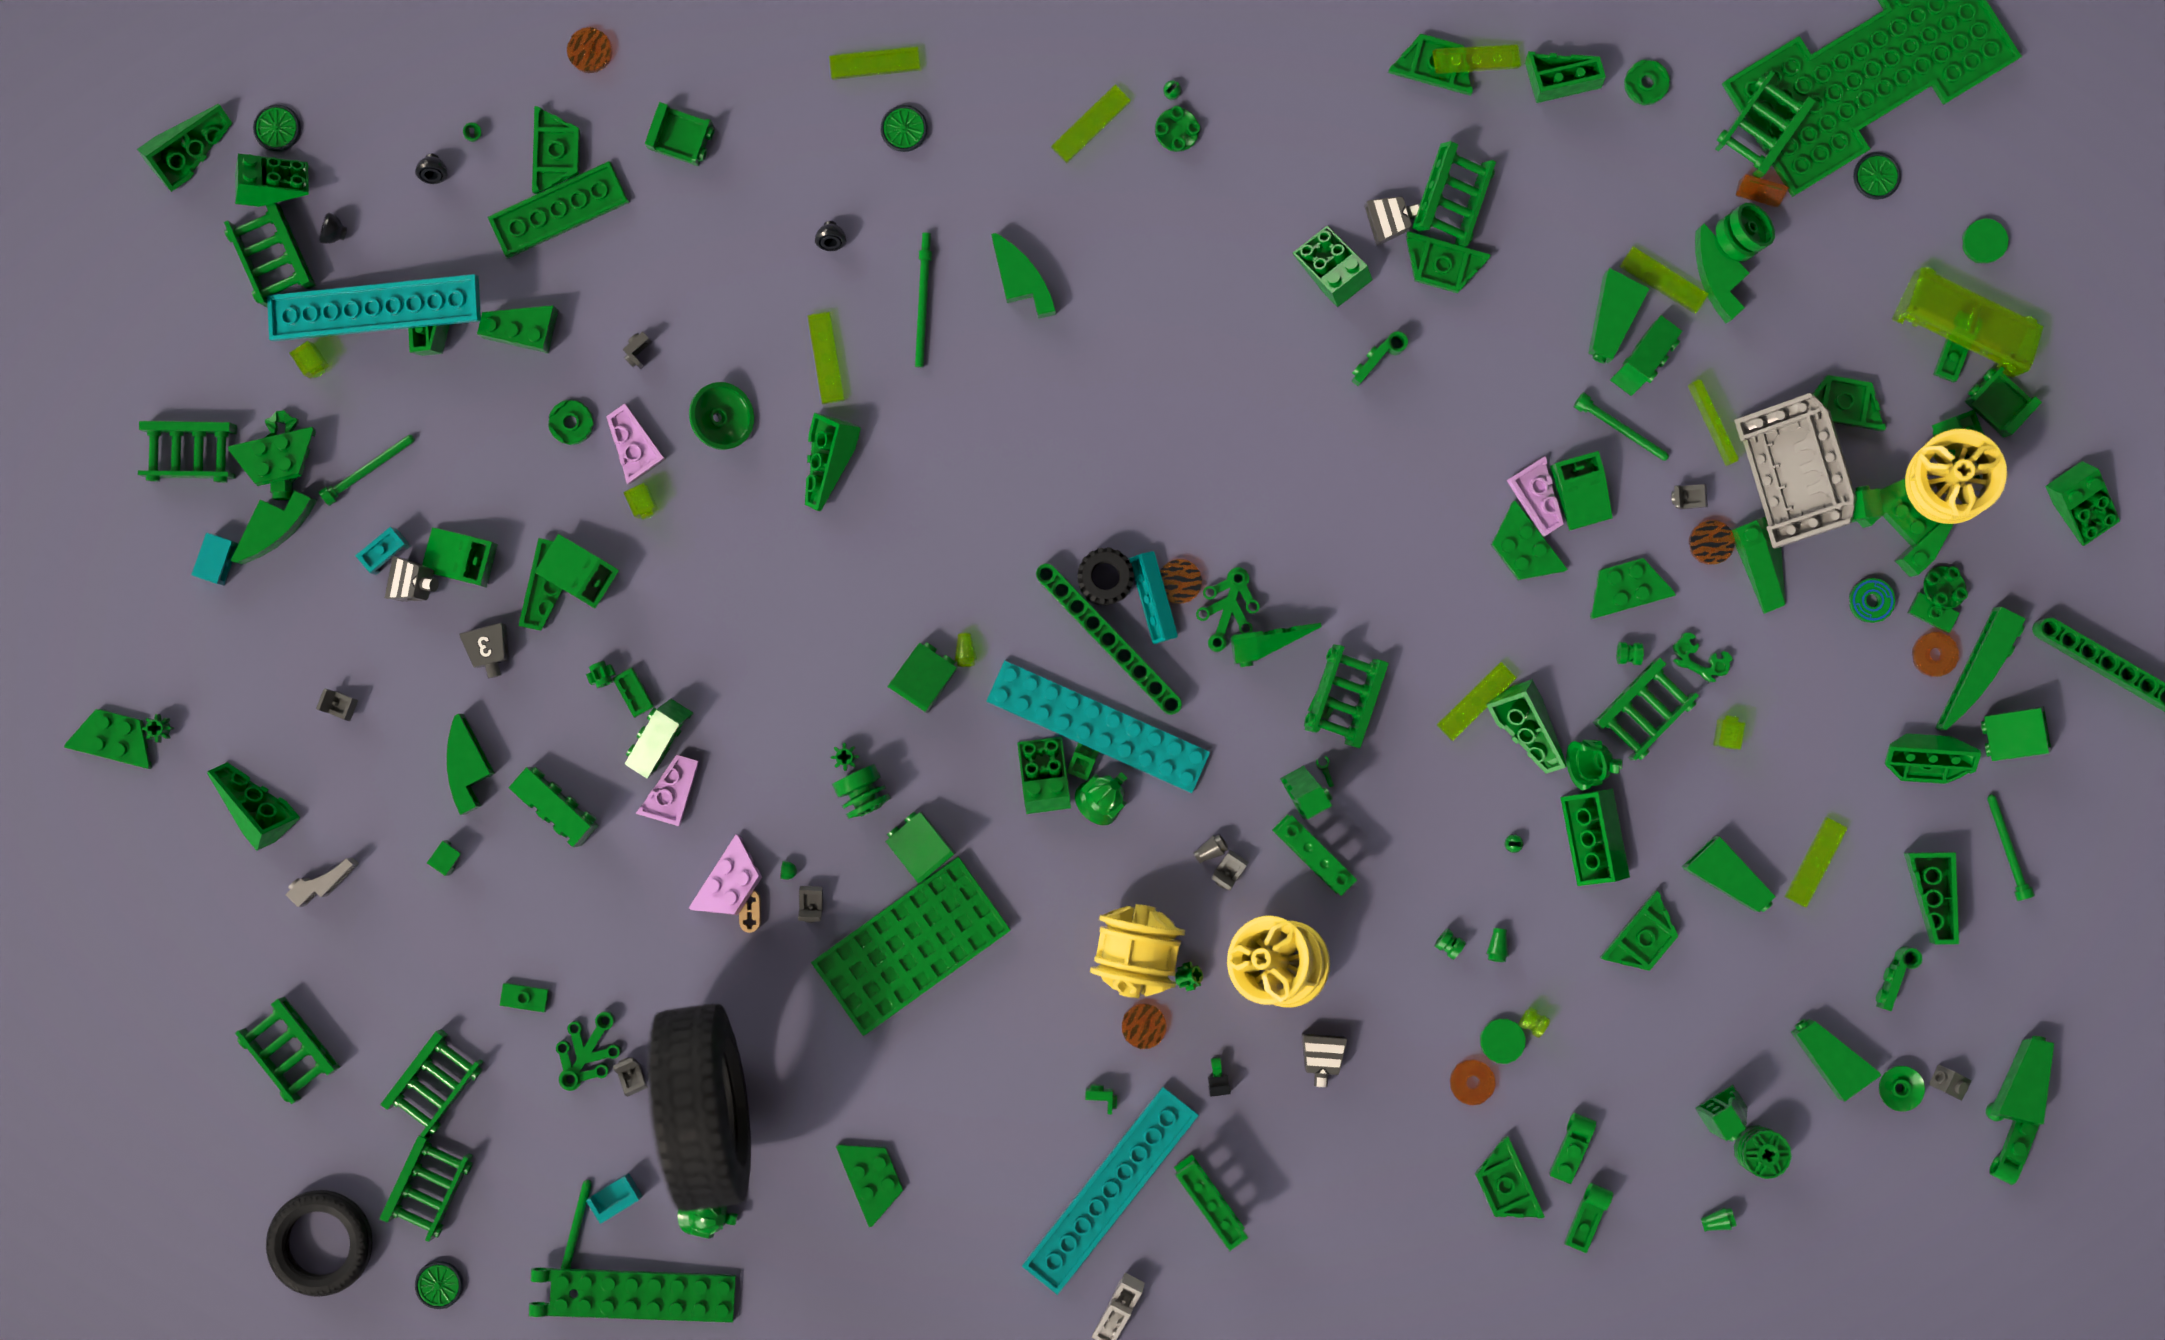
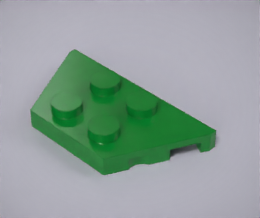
M1420 34L1409 48L1402 53L1399 59L1392 64L1388 73L1469 96L1473 92L1469 79L1468 64L1465 59L1464 45L1425 34Z
M534 106L532 192L538 194L579 175L580 129L544 111L542 108Z
M1407 231L1406 233L1414 281L1458 293L1491 256V254Z
M1827 375L1813 392V395L1830 411L1833 423L1882 432L1886 430L1885 423L1882 422L1879 410H1881L1879 403L1875 399L1873 383Z
M313 427L228 446V450L254 484L257 486L302 476L305 460L308 458L311 450L309 445L312 436L315 437L316 430Z
M1513 501L1491 546L1516 579L1523 580L1568 570L1518 503Z
M1641 558L1598 571L1597 587L1594 592V603L1590 618L1595 619L1673 597L1676 594L1648 562Z
M95 709L64 745V748L146 769L152 768V763L149 762L147 754L148 744L147 739L144 737L145 730H142L144 724L143 720Z
M1658 891L1652 893L1600 956L1601 959L1648 971L1653 968L1678 937Z
M1508 1136L1503 1137L1475 1172L1489 1207L1495 1217H1537L1542 1219L1545 1216Z
M838 1144L836 1149L870 1228L903 1191V1186L886 1147Z

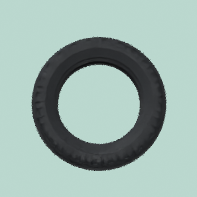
M328 1190L305 1192L286 1202L272 1219L266 1237L267 1258L276 1277L291 1290L315 1297L332 1295L352 1285L367 1267L373 1246L371 1226L362 1209L350 1198ZM325 1212L335 1216L345 1226L350 1239V1249L346 1261L337 1271L323 1275L313 1274L301 1268L293 1259L289 1247L290 1233L296 1221L304 1214Z

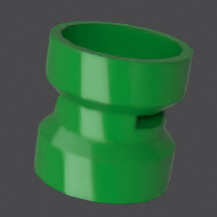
M1627 642L1618 643L1616 651L1617 664H1626L1627 662H1631L1633 665L1642 664L1644 656L1642 643H1634L1632 646L1628 645Z
M1447 928L1437 939L1434 947L1440 951L1444 950L1447 956L1454 960L1463 950L1466 942L1461 938H1456L1453 932Z

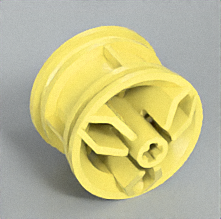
M1954 429L1938 434L1913 456L1907 467L1905 488L1908 498L1920 514L1932 521L1943 524H1957L1968 521L1989 508L2001 495L2007 477L2005 459L1998 446L1979 432L1968 429ZM1948 450H1955V456H1953ZM1966 454L1970 456L1968 460L1964 459ZM1932 456L1937 460L1938 464L1930 463ZM1974 461L1978 463L1977 467L1974 466ZM1927 475L1939 476L1935 479H1927ZM1975 475H1983V479H1976L1972 477ZM1935 486L1938 489L1936 493L1932 491V488H1934ZM1973 490L1980 491L1978 497L1974 494ZM1943 494H1947L1944 501L1940 499ZM1956 497L1962 502L1963 505L1955 504Z
M1135 904V909L1131 906H1126L1099 916V920L1104 921L1107 926H1100L1099 929L1100 937L1094 961L1100 963V965L1090 967V972L1101 976L1102 980L1112 989L1120 992L1119 995L1140 998V993L1144 996H1150L1176 987V982L1170 980L1168 976H1175L1176 974L1175 967L1181 941L1175 938L1178 935H1185V930L1175 927L1173 921L1162 912L1155 910L1156 907Z
M1263 916L1249 921L1235 934L1229 947L1227 965L1231 981L1236 989L1247 999L1259 1004H1273L1279 1007L1293 1008L1310 1002L1321 992L1328 979L1330 957L1323 938L1312 927L1280 917ZM1297 950L1299 951V954H1292Z

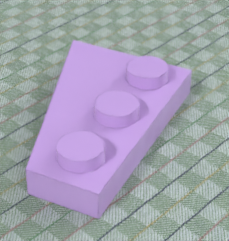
M625 403L606 416L628 485L665 459Z
M1546 456L1506 480L1543 537L1564 524L1557 498L1554 496L1551 475L1549 476L1546 466Z
M676 755L635 814L680 826L699 761Z

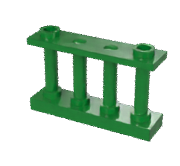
M1772 70L1766 76L1761 75L1754 85L1757 87L1756 91L1728 131L1724 129L1716 139L1719 144L1715 150L1718 152L1726 144L1754 163L1753 166L1756 169L1752 175L1757 179L1762 178L1816 102L1809 96L1803 102L1801 100L1796 101L1769 81L1775 74ZM1763 90L1792 109L1791 112L1794 115L1790 120L1788 118L1783 119L1757 101ZM1750 108L1780 127L1778 129L1781 131L1780 135L1777 138H1772L1744 119ZM1738 126L1767 145L1768 152L1765 156L1757 155L1731 137Z
M1449 141L1440 144L1412 228L1418 231L1429 230L1431 227L1437 228L1457 237L1455 245L1466 247L1473 239V229L1489 182L1495 174L1494 167L1496 161L1482 162L1481 165L1457 155L1458 144ZM1454 163L1478 174L1474 186L1450 176L1451 165ZM1446 184L1471 195L1467 208L1443 197L1442 192ZM1442 206L1464 216L1460 229L1437 219L1435 216L1437 207Z
M278 203L266 205L268 209L265 212L266 215L237 228L228 220L224 222L226 230H224L225 235L230 243L233 242L254 289L251 291L252 296L257 303L267 308L268 295H273L295 284L302 285L307 289L316 286L284 212ZM268 223L275 225L277 230L275 235L245 248L240 237L241 235ZM278 243L284 245L286 252H284L283 256L254 268L249 256ZM285 264H292L295 270L292 276L263 288L259 276Z
M139 421V430L146 432L147 436H149L148 471L138 470V475L146 477V481L159 482L160 478H213V482L227 483L228 479H236V474L225 472L226 438H229V434H237V425L230 422ZM161 433H170L169 436L172 437L171 471H158L159 437H161ZM184 433H190L194 437L193 471H180L181 437H184ZM206 434H215V437H217L216 472L203 471L204 438Z
M1333 644L1326 655L1327 663L1311 711L1305 717L1304 724L1306 726L1304 730L1316 733L1319 727L1345 736L1344 744L1361 748L1389 663L1378 659H1373L1370 663L1344 655V646ZM1339 663L1366 672L1365 684L1360 685L1335 676ZM1332 684L1359 693L1360 699L1358 704L1352 706L1328 697ZM1328 706L1352 715L1351 725L1347 728L1321 719L1324 707Z
M1661 658L1654 659L1593 722L1599 729L1611 728L1634 751L1628 757L1630 760H1642L1649 753L1648 748L1684 711H1690L1697 704L1695 701L1699 697L1697 693H1690L1686 696L1664 674L1662 668L1666 663ZM1652 678L1654 680L1657 679L1680 702V705L1673 712L1667 709L1648 690L1647 684ZM1636 695L1642 696L1665 718L1657 728L1632 706L1631 700ZM1620 711L1630 715L1649 734L1641 744L1617 722L1615 716Z
M1287 814L1272 829L1336 894L1338 893L1342 896L1357 881L1292 815L1289 816Z
M282 997L271 1004L274 1008L273 1013L249 1032L244 1028L238 1030L235 1034L241 1047L248 1049L279 1088V1093L283 1100L293 1104L302 1099L297 1092L320 1073L330 1075L337 1071L340 1066L289 1001ZM278 1020H283L288 1026L287 1031L263 1050L255 1039ZM293 1037L298 1038L302 1043L301 1049L279 1067H276L269 1056ZM311 1055L316 1061V1066L291 1085L283 1074L305 1056Z
M442 1029L435 1031L380 1104L386 1110L399 1106L424 1125L425 1129L420 1134L423 1138L429 1134H435L441 1126V1123H439L441 1118L471 1079L475 1080L483 1070L480 1068L484 1063L483 1060L480 1059L472 1065L447 1046L445 1038L448 1034ZM435 1052H441L467 1072L460 1083L432 1063L431 1057ZM421 1070H427L453 1090L446 1101L418 1081L417 1075ZM407 1088H413L439 1108L432 1120L405 1100L403 1094Z
M418 1135L379 1219L387 1223L398 1217L429 1231L425 1241L430 1242L435 1237L438 1238L443 1230L444 1225L441 1223L464 1174L468 1175L473 1163L470 1161L473 1155L469 1153L460 1160L432 1147V1143H429L432 1138L431 1135H427L424 1138ZM423 1155L432 1156L457 1168L458 1170L453 1181L423 1168L422 1164H420ZM418 1175L448 1189L443 1202L412 1188L413 1185L410 1183L413 1176L417 1177ZM409 1196L437 1209L438 1213L434 1221L430 1222L403 1209V1206L400 1205L403 1198Z
M1190 1154L1174 1166L1177 1172L1175 1176L1228 1250L1231 1251L1248 1238L1244 1231L1245 1227L1195 1157Z

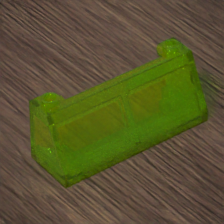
M1921 267L1914 271L1892 320L1903 324L1904 320L1912 322L1911 325L1914 327L1920 325L1998 363L1996 367H2005L2003 373L2013 378L2030 370L2044 327L2038 324L2035 318L2030 316L2024 317L1937 275V272L1932 268Z

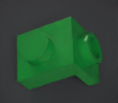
M1092 1084L1090 1088H1086L1085 1100L1108 1101L1107 1114L1112 1115V1109H1117V1095H1113V1089H1104V1085Z

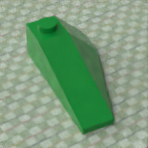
M217 104L153 137L140 146L137 151L157 177L172 192L193 176V171L200 162L206 159L208 151L214 144L218 143L232 122L220 104Z
M814 413L808 436V442H812L811 455H807V463H810V475L806 478V506L816 511L823 509L856 449L861 427L844 420Z
M1766 516L1729 531L1763 614L1786 605L1781 547L1776 549L1772 547L1767 530L1768 522Z
M1321 623L1294 626L1288 629L1279 628L1267 632L1258 631L1233 635L1230 637L1234 664L1240 663V668L1254 666L1253 661H1257L1321 628Z
M1533 679L1510 687L1486 704L1496 724L1501 729L1504 728L1512 736L1511 739L1516 744L1519 743L1527 751V755L1546 774L1566 768L1567 764L1543 698Z
M228 762L208 770L209 778L239 829L256 851L275 843L300 819L299 815L287 801L281 797L277 799L268 793L269 789L263 785L259 787L250 781L249 776Z

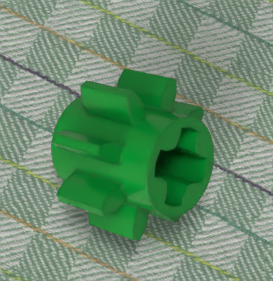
M605 661L589 666L590 673L586 674L591 685L596 684L597 688L613 683L611 677L616 675L611 664L606 666Z
M155 714V720L146 718L148 723L146 727L142 728L148 734L146 739H153L155 737V742L161 743L162 737L165 739L171 738L169 733L174 727H170L168 723L170 718L162 720L160 714ZM161 726V730L156 731V727Z
M843 743V749L834 747L837 753L836 756H831V759H836L837 761L835 768L843 765L844 771H847V765L856 767V764L853 762L854 758H859L860 756L854 755L855 746L847 749V744ZM845 750L848 755H851V759H848L847 763H844V760L839 758Z
M1187 962L1177 967L1175 981L1180 988L1185 987L1186 991L1196 990V987L1201 986L1200 982L1203 980V973L1198 965L1192 966V962Z

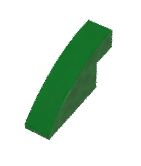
M1703 224L1695 231V255L1699 276L1714 309L1723 321L1728 323L1745 308L1730 291L1750 273L1739 261L1731 258L1724 252L1717 237Z
M997 233L991 234L1007 303L1033 297L1038 319L1056 315L1051 295L1035 266L1015 245Z
M294 491L285 510L269 502L259 500L231 561L245 564L276 549L303 524L317 500Z
M464 714L454 716L447 745L449 786L460 815H466L481 807L471 786L495 774Z

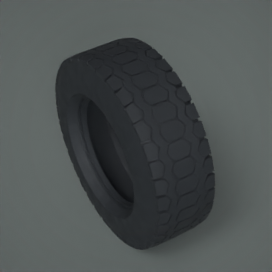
M704 1004L658 1012L652 1021L648 1063L649 1095L658 1157L671 1199L680 1211H695L744 1202L748 1194L751 1168L750 1118L741 1057L728 1015L721 1004Z

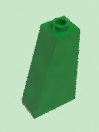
M1611 268L1604 273L1588 351L1589 354L1593 355L1592 358L1602 364L1611 362L1615 357L1650 289Z
M1714 836L1681 866L1687 872L1752 911H1766L1772 906V900L1776 897L1719 836Z
M1803 1019L1794 1026L1796 1029L1791 1031L1794 1038L1839 1100L1847 1101L1882 1076L1878 1070L1816 1021Z
M2034 1035L2031 1039L2022 1040L1992 1106L1991 1116L2030 1125L2044 1124L2054 1043L2047 1042L2045 1037Z

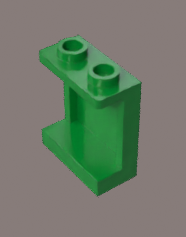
M659 102L644 144L649 150L699 167L700 161H704L706 158L707 148L705 147L708 140H712L715 128L710 119L706 118L703 120L671 109L668 104Z
M2000 366L1995 369L1993 367L1990 368L1982 376L1984 381L1980 385H1974L1968 391L1969 397L1964 402L2005 438L2011 436L2042 402L2036 396L2030 398L2003 373L2005 368Z

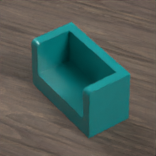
M389 527L355 556L369 573L377 575L380 572L378 570L379 567L402 548L408 549L411 545L398 529Z
M206 533L191 575L215 584L225 585L232 565L231 559L239 543Z
M628 1173L592 1195L586 1202L601 1224L640 1200L643 1195Z

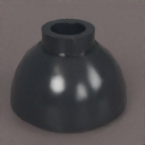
M431 153L418 162L415 174L419 180L425 183L438 184L446 180L447 168L438 155Z
M327 213L321 227L319 241L324 244H331L339 239L344 240L347 227L342 225L337 216Z
M827 221L817 231L815 244L822 250L836 251L845 246L846 236L844 231L837 226L836 222Z

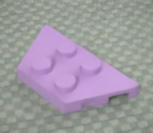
M739 835L734 836L689 909L730 915L739 914L762 878L758 868L754 866L751 854L747 852L743 844L742 837Z

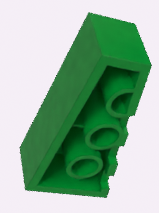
M526 767L509 786V789L528 807L537 808L536 813L542 820L548 823L552 822L554 824L553 830L565 838L569 837L570 839L567 843L570 846H582L599 826L595 822L596 817L588 811L583 812L579 809L578 806L580 804L571 796L565 797L561 793L562 788L555 782L549 783L544 779L545 774L537 767Z
M1904 853L1930 943L1959 944L1956 853Z

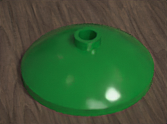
M715 382L704 386L694 395L689 408V420L695 435L704 444L714 449L728 450L741 445L749 437L754 425V411L750 400L741 389L730 383ZM714 414L718 416V422L714 420Z

